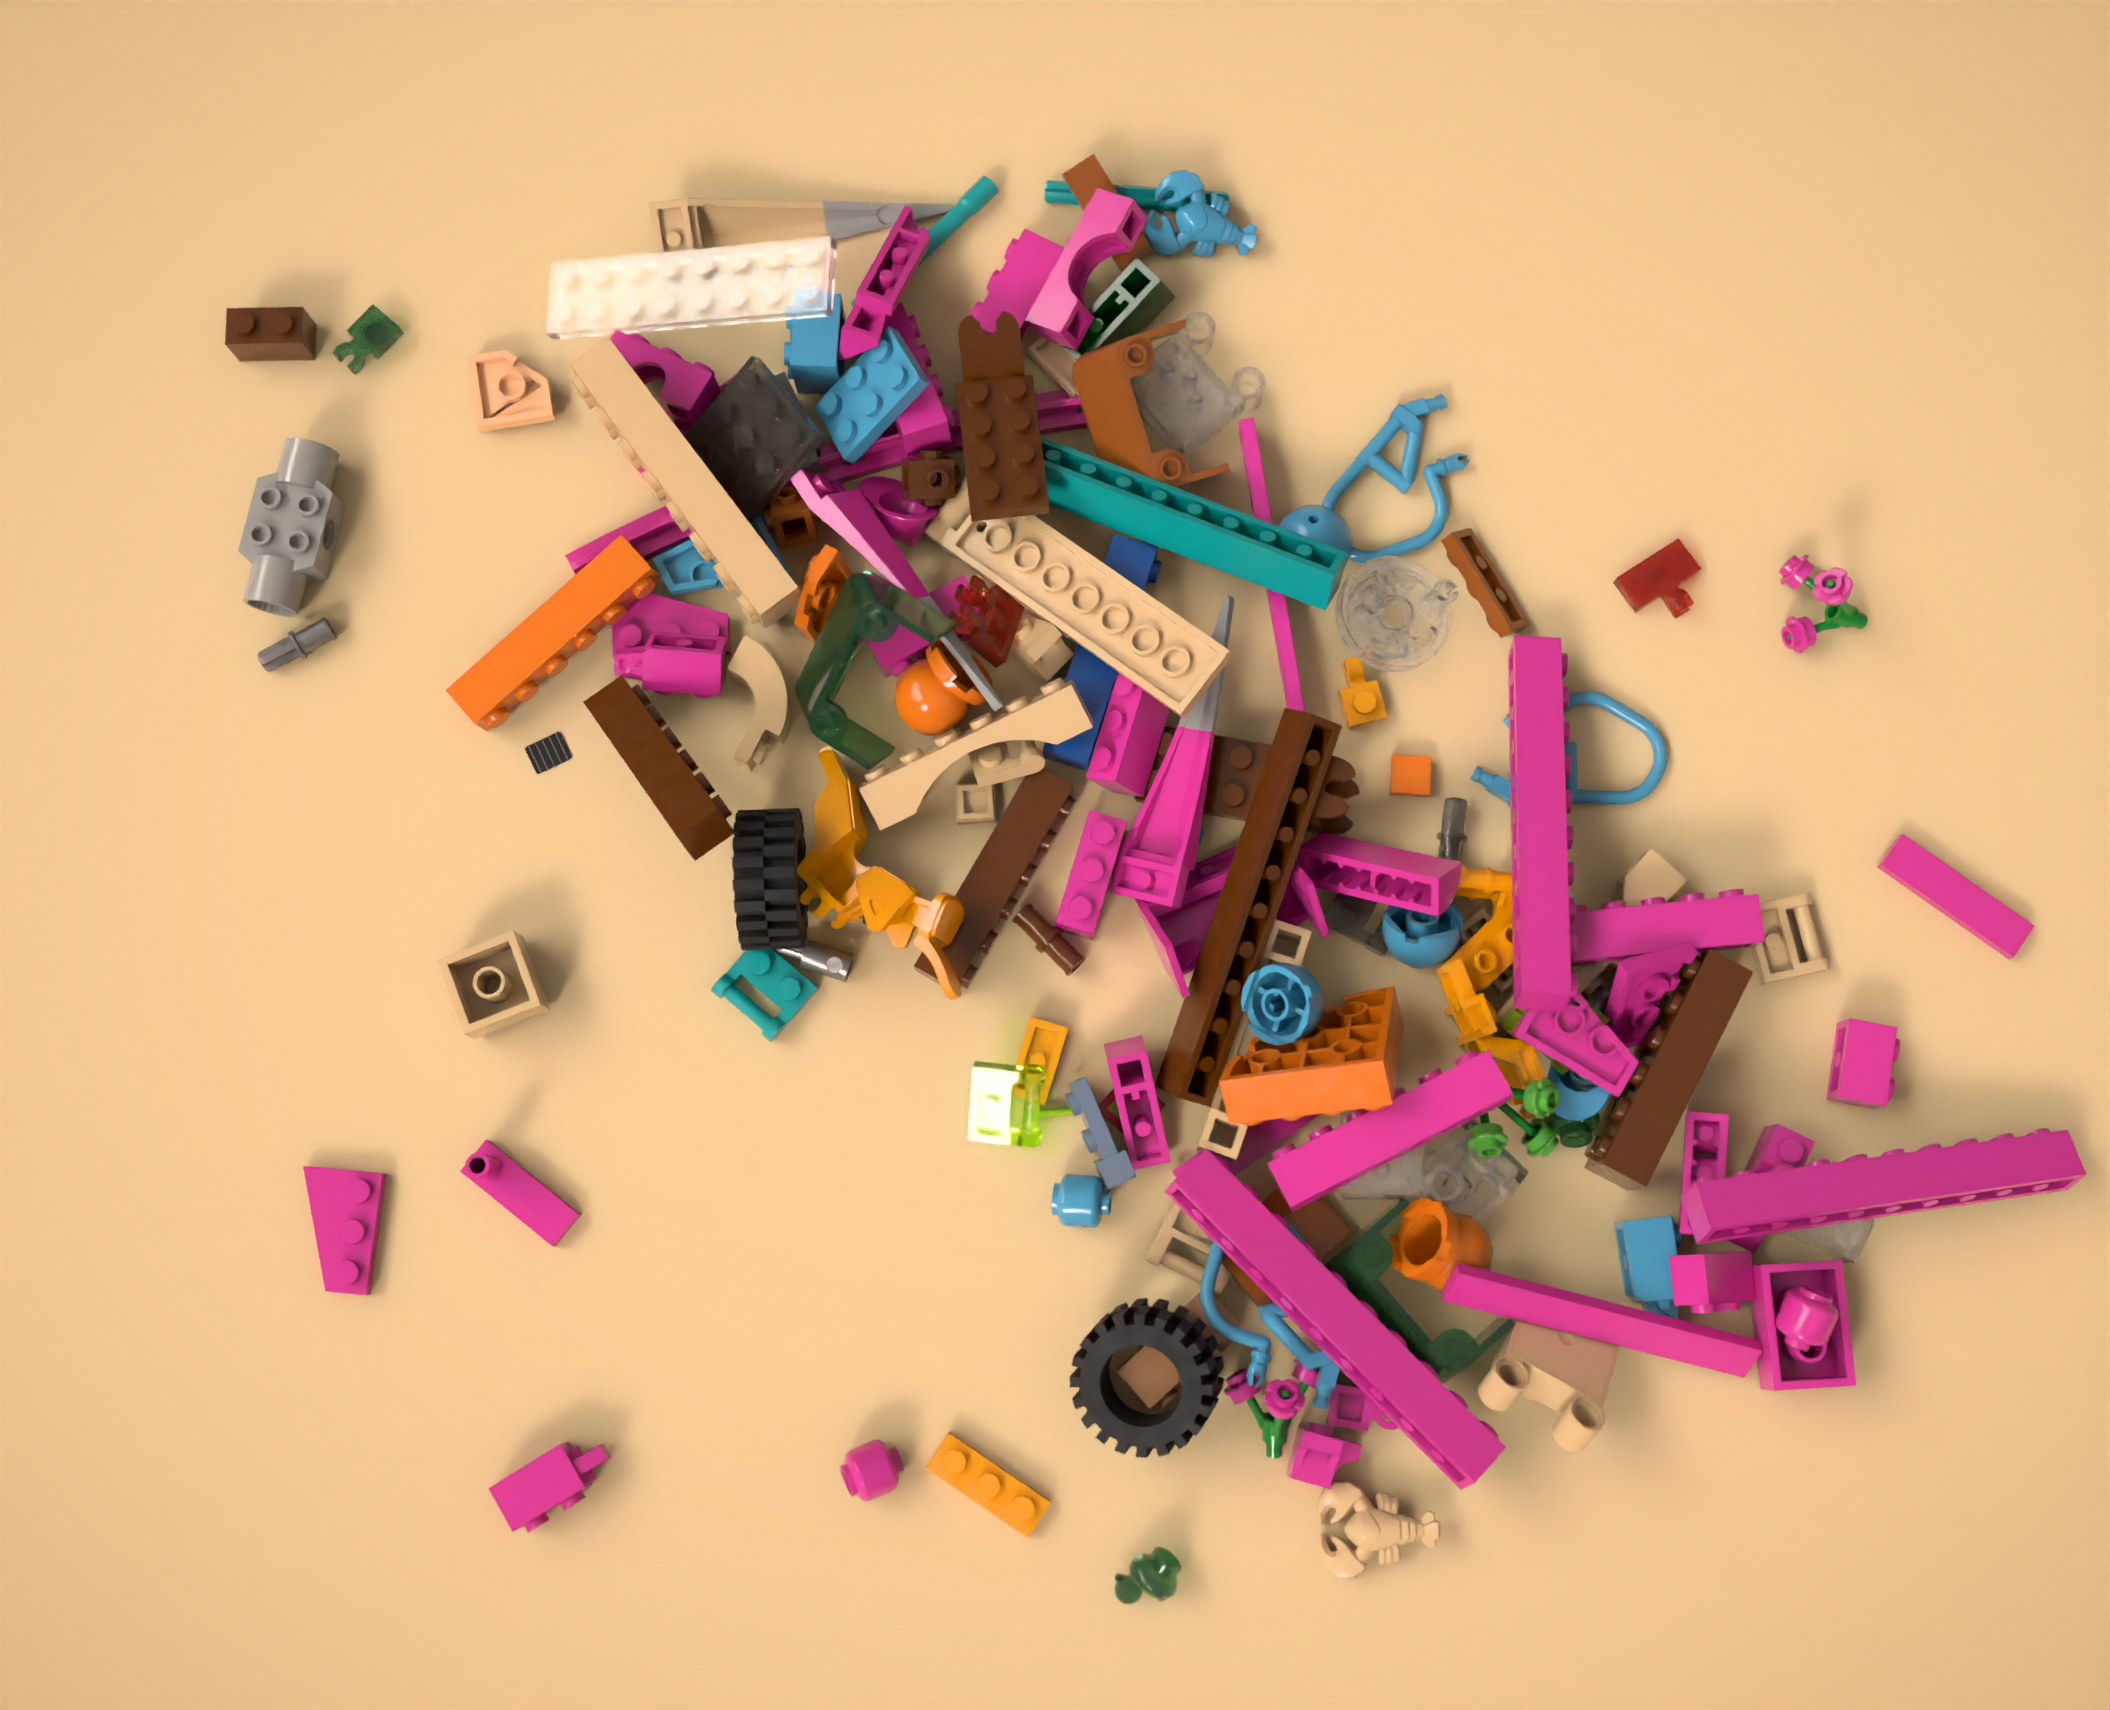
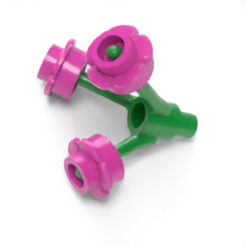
M1806 554L1800 559L1793 555L1781 567L1779 573L1783 578L1780 584L1784 585L1786 583L1795 590L1803 583L1813 591L1814 597L1818 601L1826 603L1827 607L1825 609V621L1815 625L1806 616L1797 619L1794 616L1787 618L1786 626L1781 630V637L1785 646L1793 649L1796 653H1803V650H1807L1808 647L1815 645L1816 633L1838 629L1840 626L1863 629L1868 622L1867 615L1860 613L1857 607L1848 604L1846 601L1853 588V581L1850 577H1847V571L1842 568L1833 567L1830 571H1821L1813 580L1808 575L1815 566L1807 560L1809 556Z
M1297 1359L1293 1361L1296 1363V1366L1291 1375L1300 1380V1384L1291 1379L1284 1381L1275 1379L1271 1381L1266 1387L1267 1394L1264 1395V1403L1269 1411L1267 1413L1262 1411L1254 1397L1262 1389V1386L1254 1387L1257 1376H1254L1253 1385L1249 1386L1247 1368L1236 1371L1225 1380L1228 1386L1224 1389V1394L1226 1396L1229 1395L1234 1404L1246 1401L1251 1408L1259 1428L1262 1429V1440L1266 1443V1456L1270 1458H1280L1282 1456V1446L1287 1441V1429L1292 1417L1304 1407V1394L1309 1386L1314 1389L1317 1388L1315 1383L1319 1368L1307 1370Z

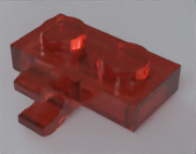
M1678 538L1618 576L1613 584L1635 613L1661 598L1672 616L1677 619L1688 612L1689 607L1694 604L1690 595L1678 586L1698 574L1701 567Z

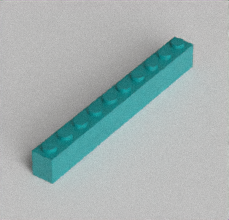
M1041 437L1049 505L1325 611L1340 586L1348 552Z

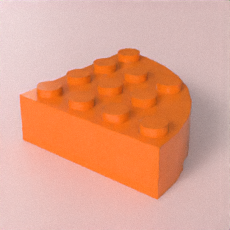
M1395 986L1344 996V1004L1326 1010L1323 1009L1322 1018L1315 1030L1296 1042L1273 1045L1263 1042L1257 1036L1248 1042L1249 1051L1243 1056L1235 1055L1226 1065L1219 1080L1229 1125L1243 1123L1244 1125L1251 1126L1257 1125L1264 1120L1281 1118L1293 1121L1305 1115L1323 1113L1327 1116H1334L1346 1110L1364 1108L1368 1111H1375L1385 1106L1393 1105L1404 1030Z

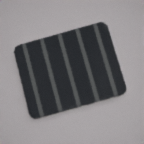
M560 732L554 733L525 748L537 774L571 759V754Z

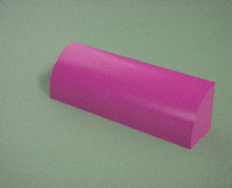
M1323 832L1302 844L1298 853V864L1314 883L1315 888L1434 916L1441 915L1451 904L1458 889L1462 871V862Z

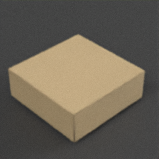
M977 783L955 784L957 825L996 823L994 785L978 788Z

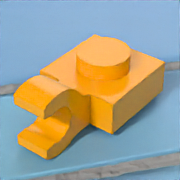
M1360 655L1344 659V663H1341L1348 687L1340 689L1338 695L1348 729L1386 719L1388 716L1377 680L1365 682L1364 668Z

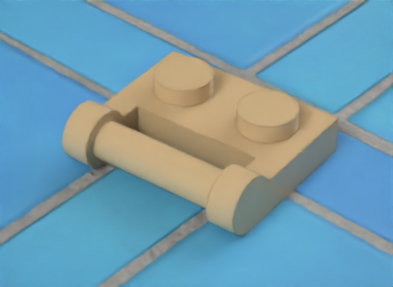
M971 726L960 727L961 732L963 733L971 729ZM1018 740L1022 754L1014 759H1011L1006 741L992 743L968 753L978 788H983L1041 771L1045 766L1042 751L1036 747L1034 740Z
M1810 893L1760 903L1766 941L1750 948L1761 985L1831 969L1828 957L1823 958L1809 906L1812 905ZM1788 910L1794 911L1807 962L1800 963L1786 914Z
M1173 1201L1159 1233L1148 1251L1146 1261L1155 1266L1160 1263L1201 1283L1205 1267L1167 1249L1171 1238L1208 1256L1212 1239ZM1223 1264L1220 1265L1214 1288V1295L1216 1296L1222 1293L1230 1276L1229 1271Z

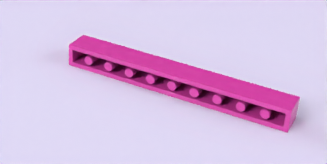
M1514 635L1508 653L1514 1009L1564 1012L1570 998L1576 997L1578 976L1577 973L1571 972V960H1574L1576 956L1577 939L1576 935H1570V922H1573L1575 918L1576 903L1574 898H1569V886H1572L1574 881V862L1568 861V850H1571L1573 844V826L1567 825L1566 814H1570L1572 808V791L1566 790L1565 779L1570 777L1571 756L1565 755L1564 744L1569 742L1570 722L1564 721L1563 710H1567L1569 703V688L1563 687L1562 677H1565L1567 674L1568 655L1567 653H1562L1561 638Z
M2042 1128L2020 1137H2014L2012 1133H2006L1996 1136L1990 1141L1978 1142L1977 1139L1971 1138L1949 1147H1941L1940 1144L1935 1143L1905 1153L1904 1149H1893L1883 1153L1881 1156L1868 1158L1866 1154H1857L1848 1157L1843 1162L1831 1163L1829 1159H1821L1800 1168H1793L1792 1165L1785 1164L1777 1166L1769 1172L1756 1174L1754 1170H1744L1735 1173L1729 1178L1718 1179L1716 1175H1707L1696 1179L1693 1182V1186L1681 1199L1696 1243L1703 1244L2065 1191L2083 1178L2086 1172L2068 1130L2050 1132L2048 1128Z
M1206 1148L1164 1191L1460 1490L1476 1483L1506 1447L1498 1440L1499 1437L1494 1428L1484 1421H1479L1468 1410V1404L1463 1397L1452 1390L1449 1391L1437 1379L1436 1371L1425 1361L1418 1360L1407 1349L1406 1341L1395 1331L1388 1330L1377 1319L1376 1311L1368 1303L1359 1301L1348 1290L1346 1281L1338 1273L1329 1271L1318 1260L1316 1251L1309 1244L1303 1241L1300 1242L1289 1231L1286 1221L1277 1213L1270 1212L1259 1201L1257 1192L1248 1184L1241 1183L1230 1172L1229 1165L1222 1157L1212 1154Z

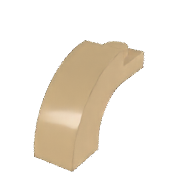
M744 634L727 670L733 679L747 686L755 698L753 719L733 757L738 766L752 772L756 763L761 765L766 759L771 747V743H768L769 738L784 744L791 721V699L787 684L774 658L761 644Z

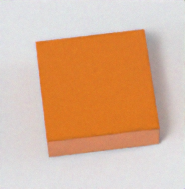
M1392 754L1390 758L1389 795L1429 797L1431 757Z

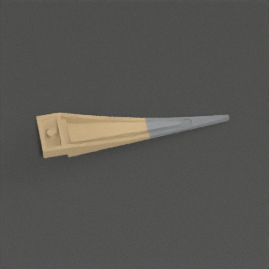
M683 198L649 202L660 280L699 276L893 226L905 205L913 210V220L948 212L954 206L951 204Z

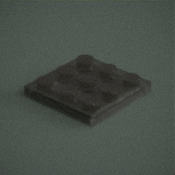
M751 356L684 435L685 439L749 522H753L790 478L826 439L765 363L755 356Z

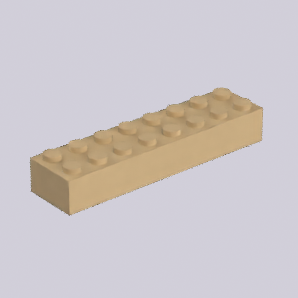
M606 337L571 362L569 365L575 374L571 382L577 389L576 391L590 410L597 406L594 412L600 419L599 422L613 440L618 437L621 438L618 444L636 471L642 467L645 471L641 474L647 481L646 484L659 501H662L664 498L669 501L665 506L682 532L687 529L691 530L692 533L689 535V538L703 560L707 563L713 559L716 565L712 568L716 572L717 578L729 593H732L734 590L738 592L740 596L736 599L750 622L755 624L757 621H760L763 627L767 629L797 607L800 598L799 587L609 337Z

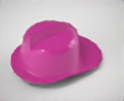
M869 477L864 479L859 485L861 493L875 507V514L891 538L908 548L916 545L918 538L924 534L929 520L938 515V508L935 506L921 505V499L909 500L903 497L902 482L896 479Z

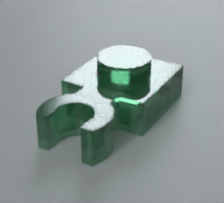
M372 304L347 330L353 339L350 342L339 344L335 348L333 355L339 362L343 361L348 355H354V359L347 367L355 375L364 368L365 358L369 354L378 360L404 333L397 324Z

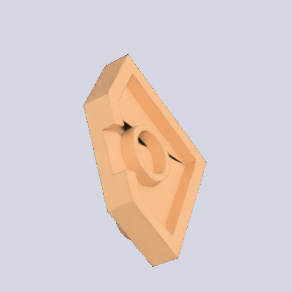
M506 350L467 356L477 428L480 432L556 420L551 384L546 377L525 366Z

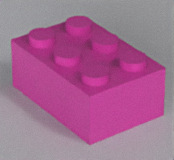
M1842 1260L1752 1265L1756 1300L1750 1301L1754 1339L1760 1340L1763 1350L1757 1359L1760 1389L1779 1391L1856 1386ZM1801 1285L1815 1288L1830 1295L1833 1298L1832 1304L1838 1310V1319L1828 1343L1817 1347L1810 1345L1808 1351L1797 1349L1785 1343L1786 1335L1776 1326V1318L1786 1293L1790 1290H1799Z

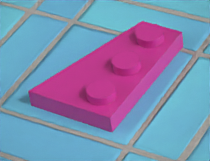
M650 593L642 599L634 600L626 608L625 615L618 622L612 624L613 658L619 647L646 646L648 638L656 631L726 637V655H731L730 618L727 613Z

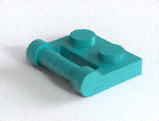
M774 950L745 951L733 966L717 980L711 989L720 999L725 997L763 1030L762 1035L770 1042L779 1036L819 990ZM742 976L782 1010L775 1018H772L735 986Z

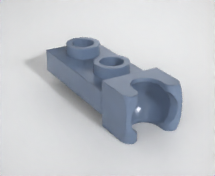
M1081 1077L1068 1083L1071 1092L1065 1094V1098L1074 1117L1080 1114L1087 1129L1081 1131V1135L1090 1154L1097 1151L1099 1159L1094 1160L1093 1163L1099 1177L1103 1181L1104 1188L1110 1189L1135 1178L1136 1173L1126 1150H1117L1086 1077Z

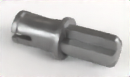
M323 617L318 622L296 633L293 631L288 632L287 638L261 650L257 654L258 659L267 672H272L299 657L302 659L307 658L306 653L331 640L337 639V636L328 620Z

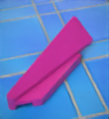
M905 205L856 292L855 305L841 330L838 360H845L879 345L887 315L892 316L929 247L930 235L925 227L918 228L912 219L913 210L909 206Z

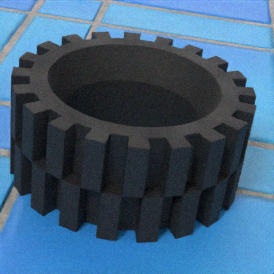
M800 809L738 810L733 827L735 833L732 842L734 852L732 869L734 871V911L736 913V928L741 949L744 951L803 949L806 946L808 905L802 904L800 897L808 888V884L797 874V867L806 857L804 825Z
M1148 1298L1136 1299L1130 1307H1128L1127 1302L1117 1306L1111 1314L1107 1313L1087 1334L1080 1344L1081 1348L1074 1355L1071 1364L1077 1368L1070 1375V1387H1079L1078 1392L1072 1398L1074 1407L1078 1409L1085 1406L1087 1410L1081 1421L1087 1429L1094 1423L1101 1429L1095 1438L1103 1444L1110 1437L1117 1440L1118 1443L1115 1451L1126 1454L1131 1446L1137 1447L1136 1457L1147 1458L1154 1448L1157 1450L1158 1457L1169 1454L1175 1444L1178 1449H1181L1189 1443L1193 1435L1196 1436L1202 1429L1219 1401L1217 1397L1223 1389L1224 1378L1218 1377V1375L1224 1368L1222 1356H1213L1214 1351L1218 1347L1214 1335L1204 1339L1201 1333L1207 1325L1200 1318L1193 1325L1188 1322L1185 1317L1190 1310L1179 1305L1174 1313L1167 1311L1168 1300L1158 1298L1152 1307L1148 1306ZM1143 1345L1154 1348L1167 1356L1175 1366L1180 1377L1181 1398L1179 1404L1161 1414H1145L1128 1407L1118 1397L1111 1383L1110 1362L1113 1354L1124 1347Z

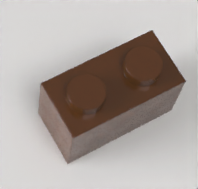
M304 307L226 308L225 345L240 362L315 360L316 323Z

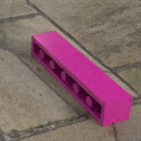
M1743 889L1719 892V898L1705 899L1704 893L1686 894L1680 896V902L1666 903L1665 897H1653L1640 900L1641 906L1626 907L1625 901H1613L1601 904L1602 910L1587 911L1586 905H1576L1574 921L1570 922V935H1576L1577 939L1576 956L1574 960H1571V966L1622 961L1631 956H1640L1690 942L1697 952L1701 953L1708 949L1720 951L1749 948L1766 941L1758 894L1744 895Z
M1472 1050L1455 1060L1456 1067L1444 1073L1438 1068L1418 1079L1419 1086L1407 1092L1403 1087L1396 1089L1393 1105H1388L1375 1111H1368L1364 1108L1356 1109L1345 1116L1347 1123L1335 1129H1332L1331 1125H1326L1309 1135L1310 1142L1298 1148L1292 1143L1275 1151L1272 1154L1274 1160L1267 1164L1291 1212L1510 1101L1513 1092L1490 1051L1487 1050L1479 1054L1477 1050Z

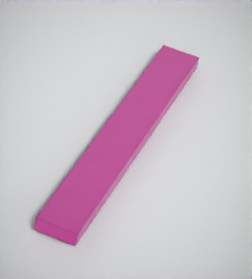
M1254 417L1241 419L1239 422V436L1253 517L1272 524ZM1266 588L1286 706L1288 709L1305 712L1285 595Z
M1462 1263L1456 1264L1441 1290L1442 1299L1445 1302L1743 1378L1763 1352L1760 1340Z

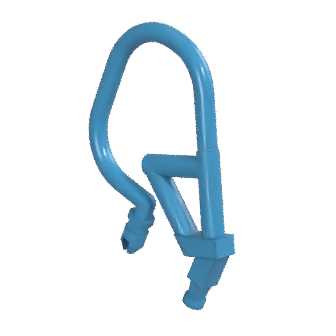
M1439 394L1435 398L1430 399L1422 398L1404 405L1398 404L1390 413L1386 424L1329 489L1322 506L1334 511L1341 495L1368 466L1401 493L1405 494L1411 488L1415 479L1424 428L1423 423L1419 419L1427 417L1438 409L1447 408L1444 395ZM1401 429L1407 434L1401 470L1399 471L1380 456L1379 453ZM1457 453L1445 459L1439 458L1436 460V463L1428 465L1423 469V475L1435 505L1433 520L1423 533L1377 550L1366 551L1352 546L1349 560L1362 564L1379 563L1418 550L1433 542L1442 532L1448 516L1447 497L1439 475L1440 477H1445L1448 473L1463 470L1468 465L1469 459L1459 463V460L1467 459L1468 456Z
M1579 691L1569 694L1567 710H1563V714L1569 709L1582 704L1601 707L1640 730L1650 741L1654 755L1653 765L1648 776L1639 786L1631 790H1582L1577 788V743L1568 742V744H1564L1565 755L1571 756L1570 777L1565 779L1566 790L1572 791V804H1631L1647 797L1659 784L1667 766V748L1658 728L1644 716L1605 694L1595 691ZM1505 717L1503 721L1509 729V719ZM1477 766L1470 779L1474 782L1478 781L1486 788V791L1508 803V807H1510V771L1507 781L1499 775L1483 771V768Z
M1283 1218L1288 1224L1289 1231L1300 1242H1305L1297 1228ZM1212 1240L1200 1286L1201 1306L1207 1320L1218 1333L1234 1342L1256 1348L1255 1351L1251 1352L1252 1360L1249 1364L1247 1380L1249 1386H1252L1254 1376H1257L1254 1387L1258 1388L1265 1380L1267 1364L1271 1360L1269 1355L1271 1341L1266 1336L1230 1324L1220 1314L1215 1303L1214 1288L1224 1251ZM1275 1303L1259 1306L1258 1310L1261 1321L1287 1347L1296 1359L1307 1370L1319 1368L1315 1386H1317L1316 1398L1313 1399L1312 1406L1327 1410L1329 1407L1328 1400L1332 1390L1335 1388L1340 1368L1320 1348V1351L1313 1352L1282 1319L1288 1316Z

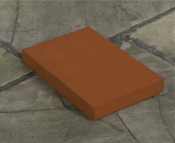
M1278 1187L1261 1202L1270 1212L1277 1213L1297 1228L1305 1243L1309 1244L1316 1251L1319 1261L1353 1232L1324 1197L1291 1212ZM1224 1252L1221 1264L1229 1271L1232 1278L1259 1308L1261 1305L1273 1303Z

